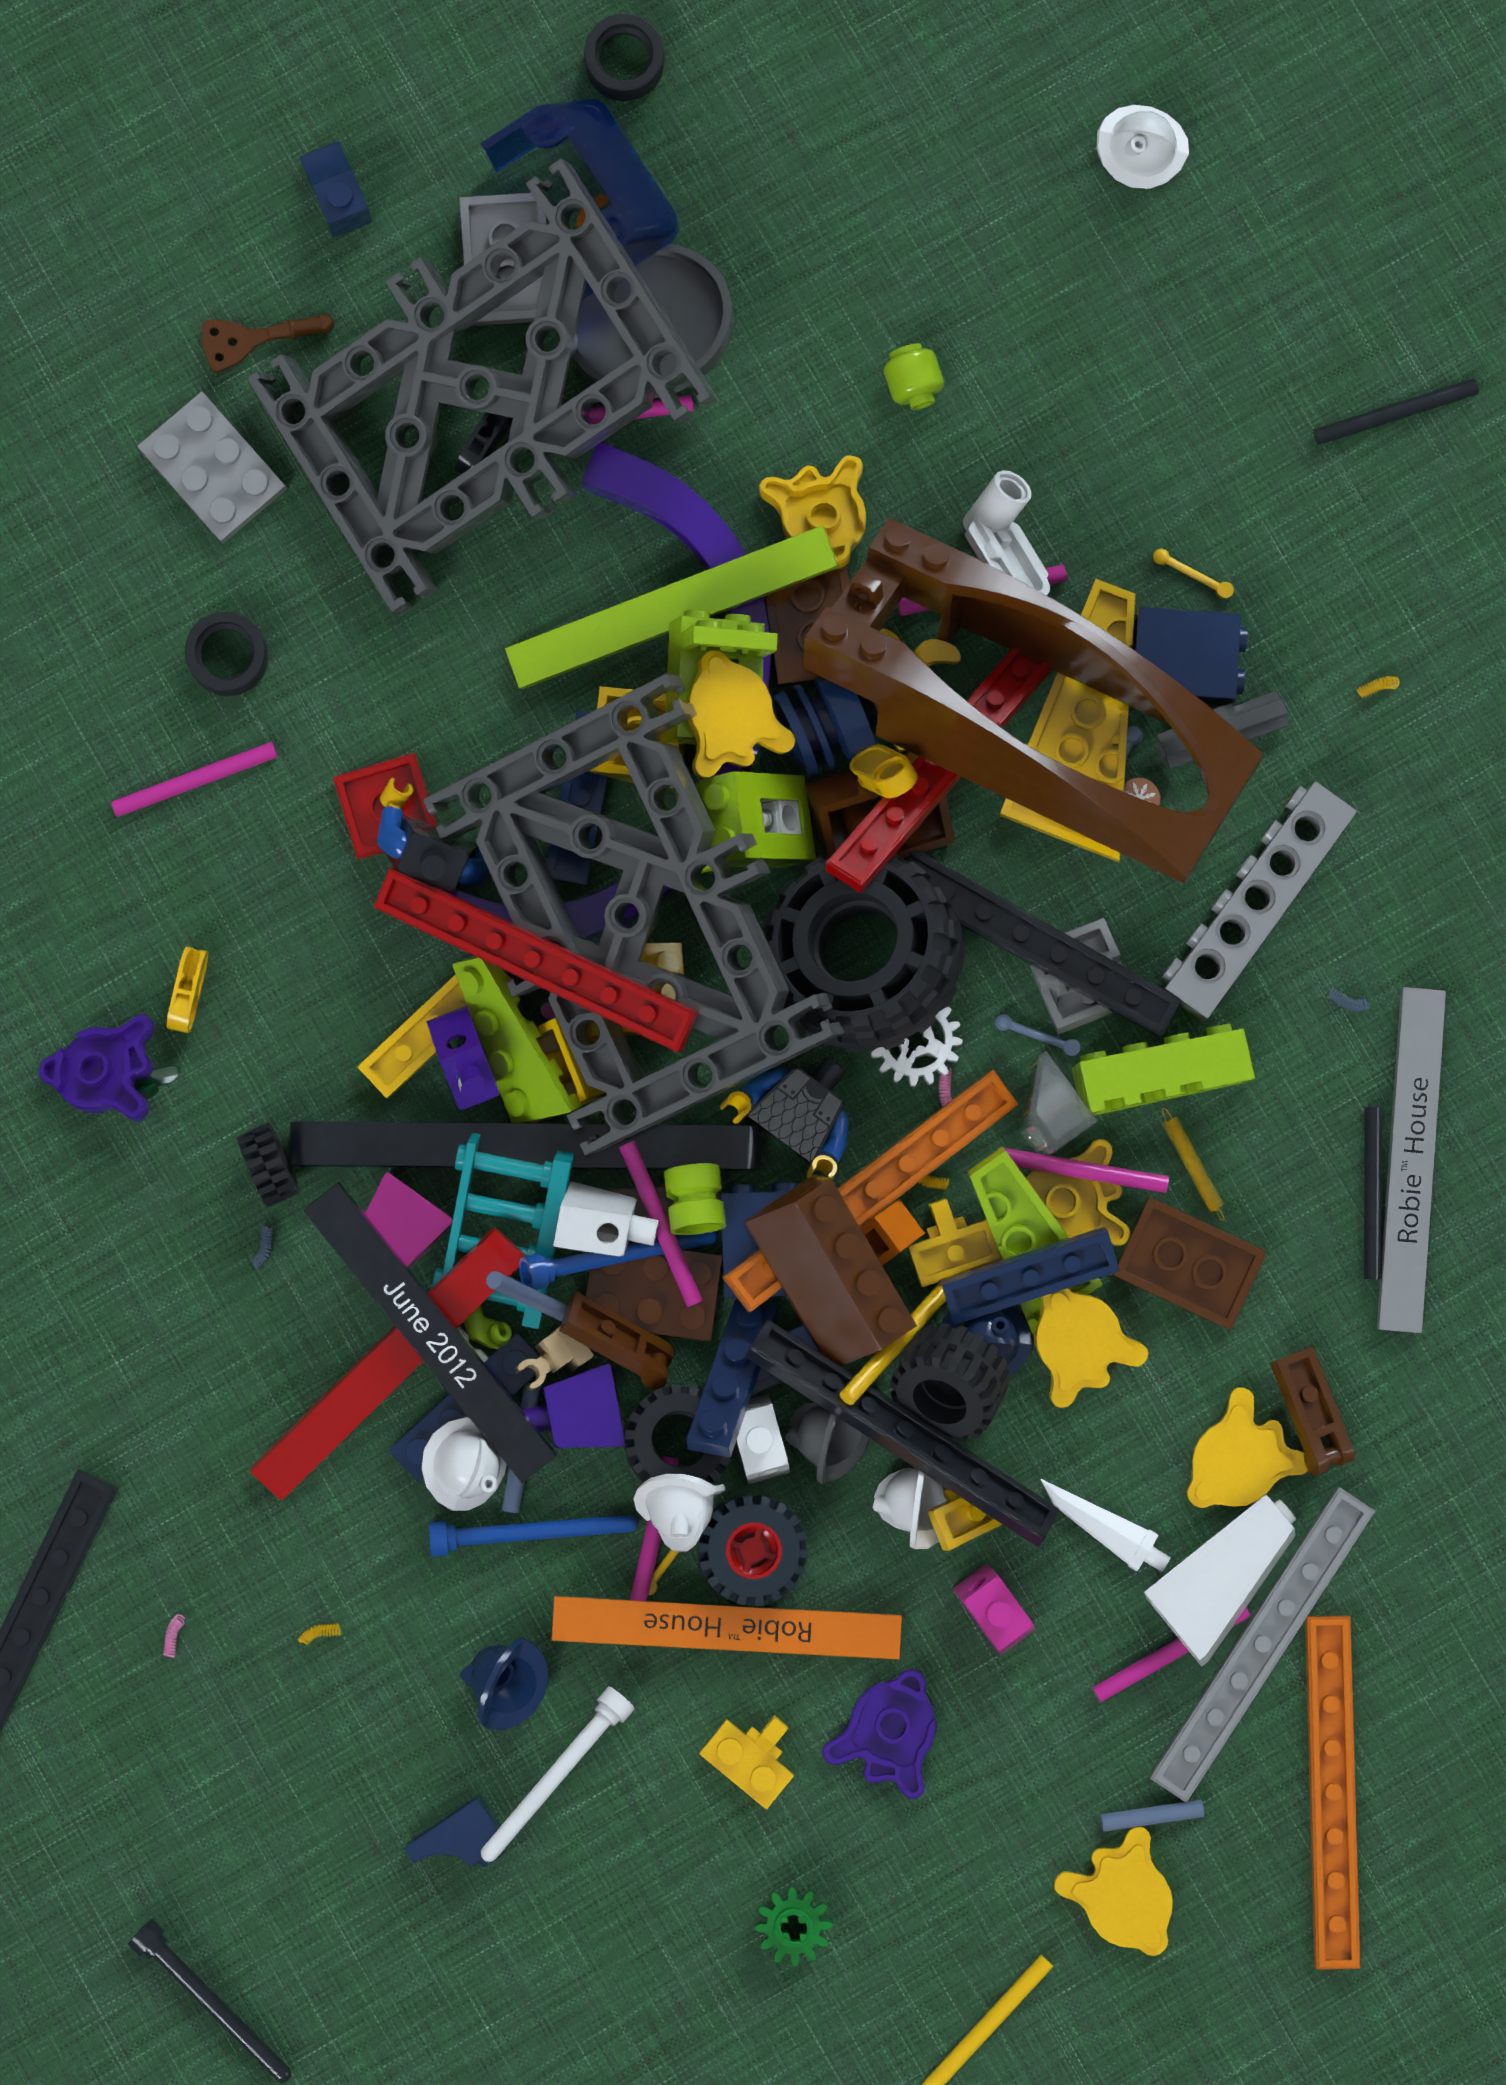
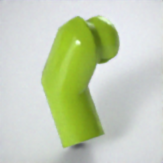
M481 1305L464 1321L469 1338L486 1347L498 1349L511 1340L512 1330L510 1326L505 1322H499L484 1316Z

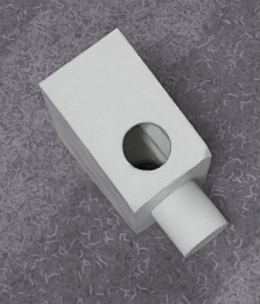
M570 1182L560 1207L553 1246L613 1256H624L629 1241L654 1246L659 1220L634 1215L637 1199L634 1197Z
M769 1394L750 1398L736 1440L748 1484L790 1473L788 1459Z

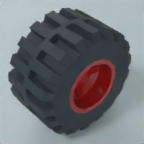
M752 1494L736 1496L725 1503H721L712 1512L711 1520L698 1540L697 1559L704 1577L720 1595L737 1604L765 1605L764 1603L775 1602L781 1599L783 1594L787 1591L790 1592L796 1586L795 1583L798 1578L802 1577L805 1571V1560L808 1559L805 1530L802 1529L796 1515L788 1507L776 1500Z

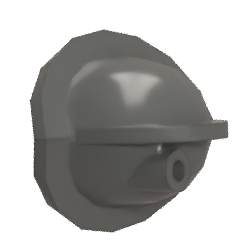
M815 1402L806 1403L795 1410L790 1420L791 1429L785 1438L786 1442L800 1450L803 1456L817 1467V1482L822 1485L839 1479L850 1471L863 1455L869 1437Z

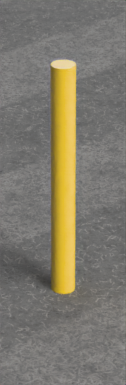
M941 1283L912 1312L911 1317L917 1326L884 1349L877 1351L840 1392V1397L846 1404L853 1405L912 1340L914 1335L921 1330L946 1302Z
M1041 1954L927 2077L922 2085H945L1054 1966Z

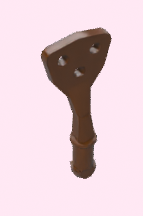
M319 314V316L297 320L290 318L287 322L259 329H249L233 321L207 319L202 324V347L210 369L214 373H220L240 364L257 346L271 340L288 338L295 340L300 336L317 333L326 334L333 329L334 319L330 315ZM217 330L219 333L216 336H212L210 332ZM230 340L237 341V344L235 346H230L228 342ZM222 355L224 359L219 362L215 360V357Z

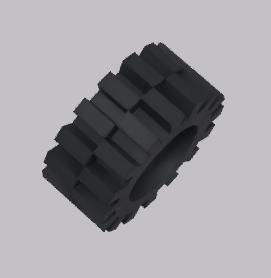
M269 1122L237 1136V1142L245 1159L247 1169L267 1208L300 1194L297 1180L293 1175L291 1166H289L286 1153H284L280 1140H278L277 1134Z

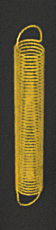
M1171 1117V1120L1162 1123L1165 1124L1163 1126H1165L1164 1128H1166L1165 1130H1167L1166 1132H1168L1167 1134H1169L1171 1142L1175 1143L1174 1145H1176L1175 1147H1177L1176 1149H1178L1177 1151H1179L1178 1153H1180L1179 1155L1186 1169L1189 1170L1188 1172H1190L1189 1174H1191L1190 1176H1192L1191 1178H1193L1192 1180H1194L1193 1182H1195L1194 1184H1196L1198 1192L1202 1193L1200 1195H1202L1201 1197H1203L1202 1199H1204L1203 1201H1205L1204 1203H1206L1205 1205H1207L1209 1213L1220 1210L1216 1208L1223 1204L1220 1202L1222 1200H1219L1221 1198H1218L1220 1196H1217L1219 1194L1213 1191L1216 1189L1213 1186L1214 1184H1212L1213 1182L1205 1178L1208 1175H1206L1207 1173H1205L1206 1171H1204L1202 1163L1198 1162L1199 1160L1197 1159L1199 1157L1196 1152H1193L1195 1150H1192L1194 1148H1192L1193 1146H1191L1192 1144H1190L1191 1142H1189L1187 1134L1183 1133L1184 1131L1180 1127L1182 1125H1179L1181 1123L1177 1121L1179 1120L1177 1119L1178 1117L1173 1119Z

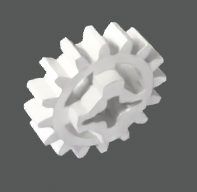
M946 1007L934 1017L942 1029L944 1044L935 1039L930 1026L923 1032L921 1038L927 1043L926 1047L919 1045L915 1051H912L909 1058L906 1057L909 1050V1040L907 1038L904 1039V1044L898 1046L900 1055L897 1061L892 1057L889 1049L886 1050L884 1047H879L871 1052L872 1058L882 1057L885 1061L879 1071L884 1073L890 1068L895 1071L893 1082L898 1083L903 1075L908 1076L910 1087H915L918 1077L922 1076L928 1085L933 1084L934 1071L946 1076L949 1071L944 1062L946 1060L957 1062L959 1057L951 1051V1048L962 1045L963 1039L958 1037H952V1032L960 1027L959 1022L949 1023L946 1019L952 1009ZM923 1056L937 1059L929 1066L911 1068L914 1060Z

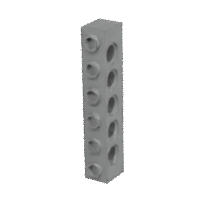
M1316 781L1307 790L1302 786L1296 790L1285 806L1291 810V813L1283 824L1277 820L1273 822L1261 839L1267 845L1258 858L1250 854L1236 873V876L1242 879L1233 893L1227 889L1223 891L1211 908L1212 911L1217 913L1208 927L1202 923L1197 927L1186 943L1192 948L1183 962L1175 958L1161 977V979L1167 982L1163 989L1181 999L1182 1001L1179 1006L1201 1022L1208 1019L1357 812V810ZM1304 820L1312 824L1315 830V837L1312 841H1303L1296 835L1295 823L1297 821ZM1279 854L1288 859L1290 863L1288 875L1281 876L1272 871L1270 867L1272 855ZM1248 889H1257L1264 894L1266 903L1262 910L1251 909L1246 904L1245 893ZM1232 923L1239 928L1241 939L1238 944L1231 945L1222 940L1220 936L1222 924ZM1206 957L1214 962L1216 966L1214 978L1203 979L1196 973L1195 962L1197 958Z

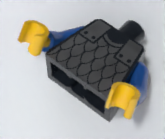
M391 778L380 796V801L384 808L381 814L377 842L380 849L390 859L394 868L400 873L449 892H455L461 885L476 886L481 884L487 877L489 869L477 843L463 837L440 839L435 826L404 815L402 809L410 798L413 788L408 783L403 792H400L393 785L395 778Z
M825 1057L811 1076L797 1066L792 1070L783 1067L771 1070L752 1078L739 1091L731 1093L720 1105L721 1110L727 1105H732L738 1110L739 1115L732 1121L733 1123H739L746 1116L747 1119L760 1126L762 1130L811 1165L807 1171V1178H810L814 1171H821L826 1177L833 1180L837 1172V1165L847 1147L849 1117L842 1109L845 1102L831 1092L846 1073L832 1060Z

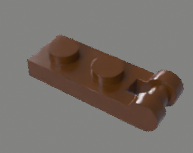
M576 1291L567 1301L560 1332L641 1376V1381L646 1387L660 1389L666 1385L669 1375L667 1366L671 1364L674 1355L672 1345Z
M1313 1346L1270 1362L1304 1449V1462L1308 1471L1313 1476H1318L1327 1472L1329 1467L1335 1463L1338 1466H1342L1352 1462L1355 1457L1353 1446ZM1327 1435L1330 1442L1329 1447L1324 1449L1320 1437Z

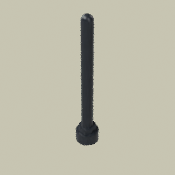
M153 1918L148 1921L127 1944L139 1956L144 1954L148 1959L153 1957L278 2082H287L291 2078V2069L165 1944L168 1941L162 1935L165 1930Z

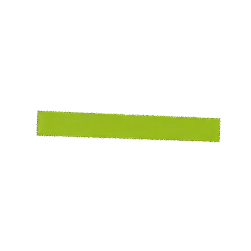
M822 525L505 648L518 687L523 690L668 634L669 622L682 615L684 616V611L686 610L708 611L710 617L837 569L839 565L826 529Z

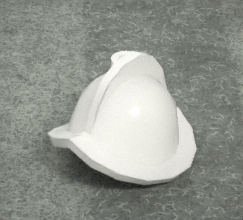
M1130 105L1118 108L1102 121L1097 131L1096 149L1102 165L1115 180L1131 188L1150 189L1167 183L1181 171L1189 155L1188 138L1181 125L1167 113L1151 106Z
M464 1417L447 1422L433 1433L424 1448L422 1472L426 1487L438 1503L451 1511H466L485 1503L493 1495L505 1475L507 1464L471 1419Z
M904 1468L889 1474L879 1484L874 1495L873 1509L880 1514L884 1521L893 1527L910 1532L911 1548L928 1549L938 1543L939 1540L926 1510L947 1501L943 1494V1491L947 1488L917 1468Z
M664 1474L651 1477L638 1487L633 1500L638 1513L646 1521L651 1520L652 1525L658 1530L665 1545L673 1551L686 1552L696 1545L702 1532L709 1524L714 1505V1496L725 1491L724 1484L714 1486L701 1478L686 1474Z

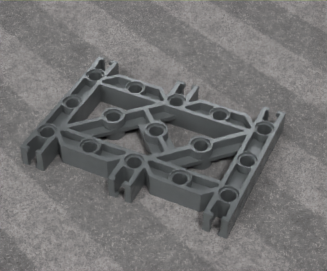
M559 159L552 164L549 170L552 175L558 173L563 177L570 190L569 197L562 199L556 204L547 192L553 187L549 179L543 181L535 176L526 183L550 222L548 225L530 221L525 222L452 273L449 289L433 263L419 257L410 265L424 279L429 289V294L418 301L408 290L411 285L404 279L401 273H397L385 281L408 317L409 321L407 323L386 319L314 369L310 383L294 358L283 354L279 355L269 364L273 370L280 368L290 385V391L281 396L277 394L271 385L276 381L273 373L266 375L256 371L247 378L391 612L405 614L414 608L410 601L404 599L395 582V578L405 572L416 585L413 588L416 595L421 596L422 599H427L438 591L415 551L439 553L511 504L514 489L531 517L541 520L554 513L555 510L551 504L543 506L534 489L535 482L542 480L545 476L556 490L551 495L555 503L558 501L569 503L575 499L577 494L555 461V455L577 459L652 408L655 391L674 421L681 424L687 423L694 417L686 405H681L675 393V387L683 384L687 379L698 391L699 395L696 397L704 409L719 401L575 169L563 159ZM578 209H584V224L576 230H571L569 226L571 214ZM512 258L514 261L513 273L508 278L501 279L499 275L500 264L505 259ZM542 277L534 321L526 332V345L528 349L522 375L450 360L455 336ZM628 281L631 286V294L626 301L617 303L614 291L620 283ZM588 282L634 357L561 406L570 359L575 355L578 348L576 331L586 283ZM441 306L444 311V319L439 326L432 328L429 316L435 308ZM557 330L560 335V342L554 350L547 352L544 347L545 336L550 331ZM371 354L374 358V368L370 374L363 376L360 364L366 356ZM674 354L677 359L676 369L672 374L663 376L660 371V362L666 355ZM402 374L394 418L386 428L385 439L388 447L379 491L377 492L335 425L334 420ZM486 378L489 383V392L483 399L477 400L474 395V387L479 380ZM302 402L305 407V416L299 423L295 424L292 419V411L298 403ZM602 402L605 407L604 419L598 424H592L589 419V411L594 404ZM441 403L513 418L507 444L421 502L430 455L438 445L436 426ZM416 426L419 431V440L415 446L408 448L405 443V434L409 428ZM531 450L535 457L534 465L529 471L523 473L519 467L520 456L524 452ZM346 473L350 480V486L348 491L340 496L336 490V482L341 475ZM460 498L464 503V512L459 519L453 520L449 514V507L455 499ZM390 545L394 550V560L390 566L385 568L380 561V554L386 546Z
M664 674L423 799L431 815L448 809L449 803L460 799L466 814L457 821H451L446 825L436 827L440 839H457L480 827L476 843L513 924L553 943L558 942L562 947L661 993L665 984H670L675 990L676 1001L699 1011L692 1028L722 1039L644 1077L619 1024L550 992L548 1000L586 1084L607 1093V1096L567 1115L572 1128L577 1130L583 1127L582 1124L592 1121L591 1116L603 1112L605 1120L611 1128L610 1132L604 1136L599 1137L598 1134L589 1137L590 1140L581 1143L580 1146L584 1155L600 1152L844 1033L840 1022L830 1023L829 1019L820 1023L823 1031L808 1037L806 1036L805 1028L800 1022V1017L813 1009L822 1008L824 1012L832 1009L826 993L814 994L783 1010L789 988L750 904L730 897L732 892L770 874L763 858L747 865L748 870L734 876L726 862V859L739 850L744 852L756 846L753 834L740 833L711 848L716 830L677 746L657 739L659 734L697 715L693 704L682 703L680 698L672 702L675 710L660 716L653 704L656 698L670 689H674L677 694L685 690L679 675ZM636 707L641 712L642 719L639 727L632 730L628 725L627 719L629 712ZM559 746L566 753V762L560 769L553 762V753ZM621 754L658 835L544 793ZM484 785L490 788L492 794L491 801L486 807L481 804L479 799V792ZM671 786L678 793V803L672 810L667 808L664 803V794ZM595 825L599 826L603 835L600 845L596 848L589 841V832ZM535 838L575 852L581 857L591 858L623 870L615 897L609 901L605 908L604 918L606 924L599 945L580 938ZM520 863L524 864L528 873L527 880L522 886L515 879V869ZM707 865L715 873V882L710 889H706L700 880L701 872ZM665 886L686 894L731 994L691 980L682 973L670 972L641 961L649 933L658 924V906ZM630 904H633L639 912V920L633 927L625 919V911ZM743 945L748 947L752 954V962L747 969L742 968L737 961V952ZM513 978L507 981L512 997L528 995L541 988L526 980L517 982ZM590 1021H594L600 1029V1037L596 1043H593L587 1037L586 1030ZM779 1025L784 1027L789 1034V1043L784 1049L778 1047L773 1038L774 1031ZM702 1063L707 1064L712 1070V1081L708 1086L702 1084L698 1078V1068ZM626 1100L631 1101L636 1107L637 1113L633 1122L626 1120L623 1115L622 1109Z

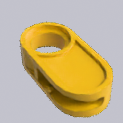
M872 745L857 753L850 762V769L858 776L859 784L884 798H894L904 794L914 786L918 779V774L905 755L884 745Z
M185 947L169 1006L167 1029L190 1033L207 968L208 951Z

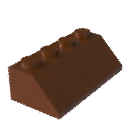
M813 1175L743 1221L817 1349L822 1355L837 1365L841 1366L880 1351L917 1326L831 1178Z

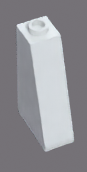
M1267 1494L1144 1592L1149 1603L1201 1667L1210 1660L1296 1536L1295 1529L1291 1525L1296 1518L1280 1499L1273 1503Z

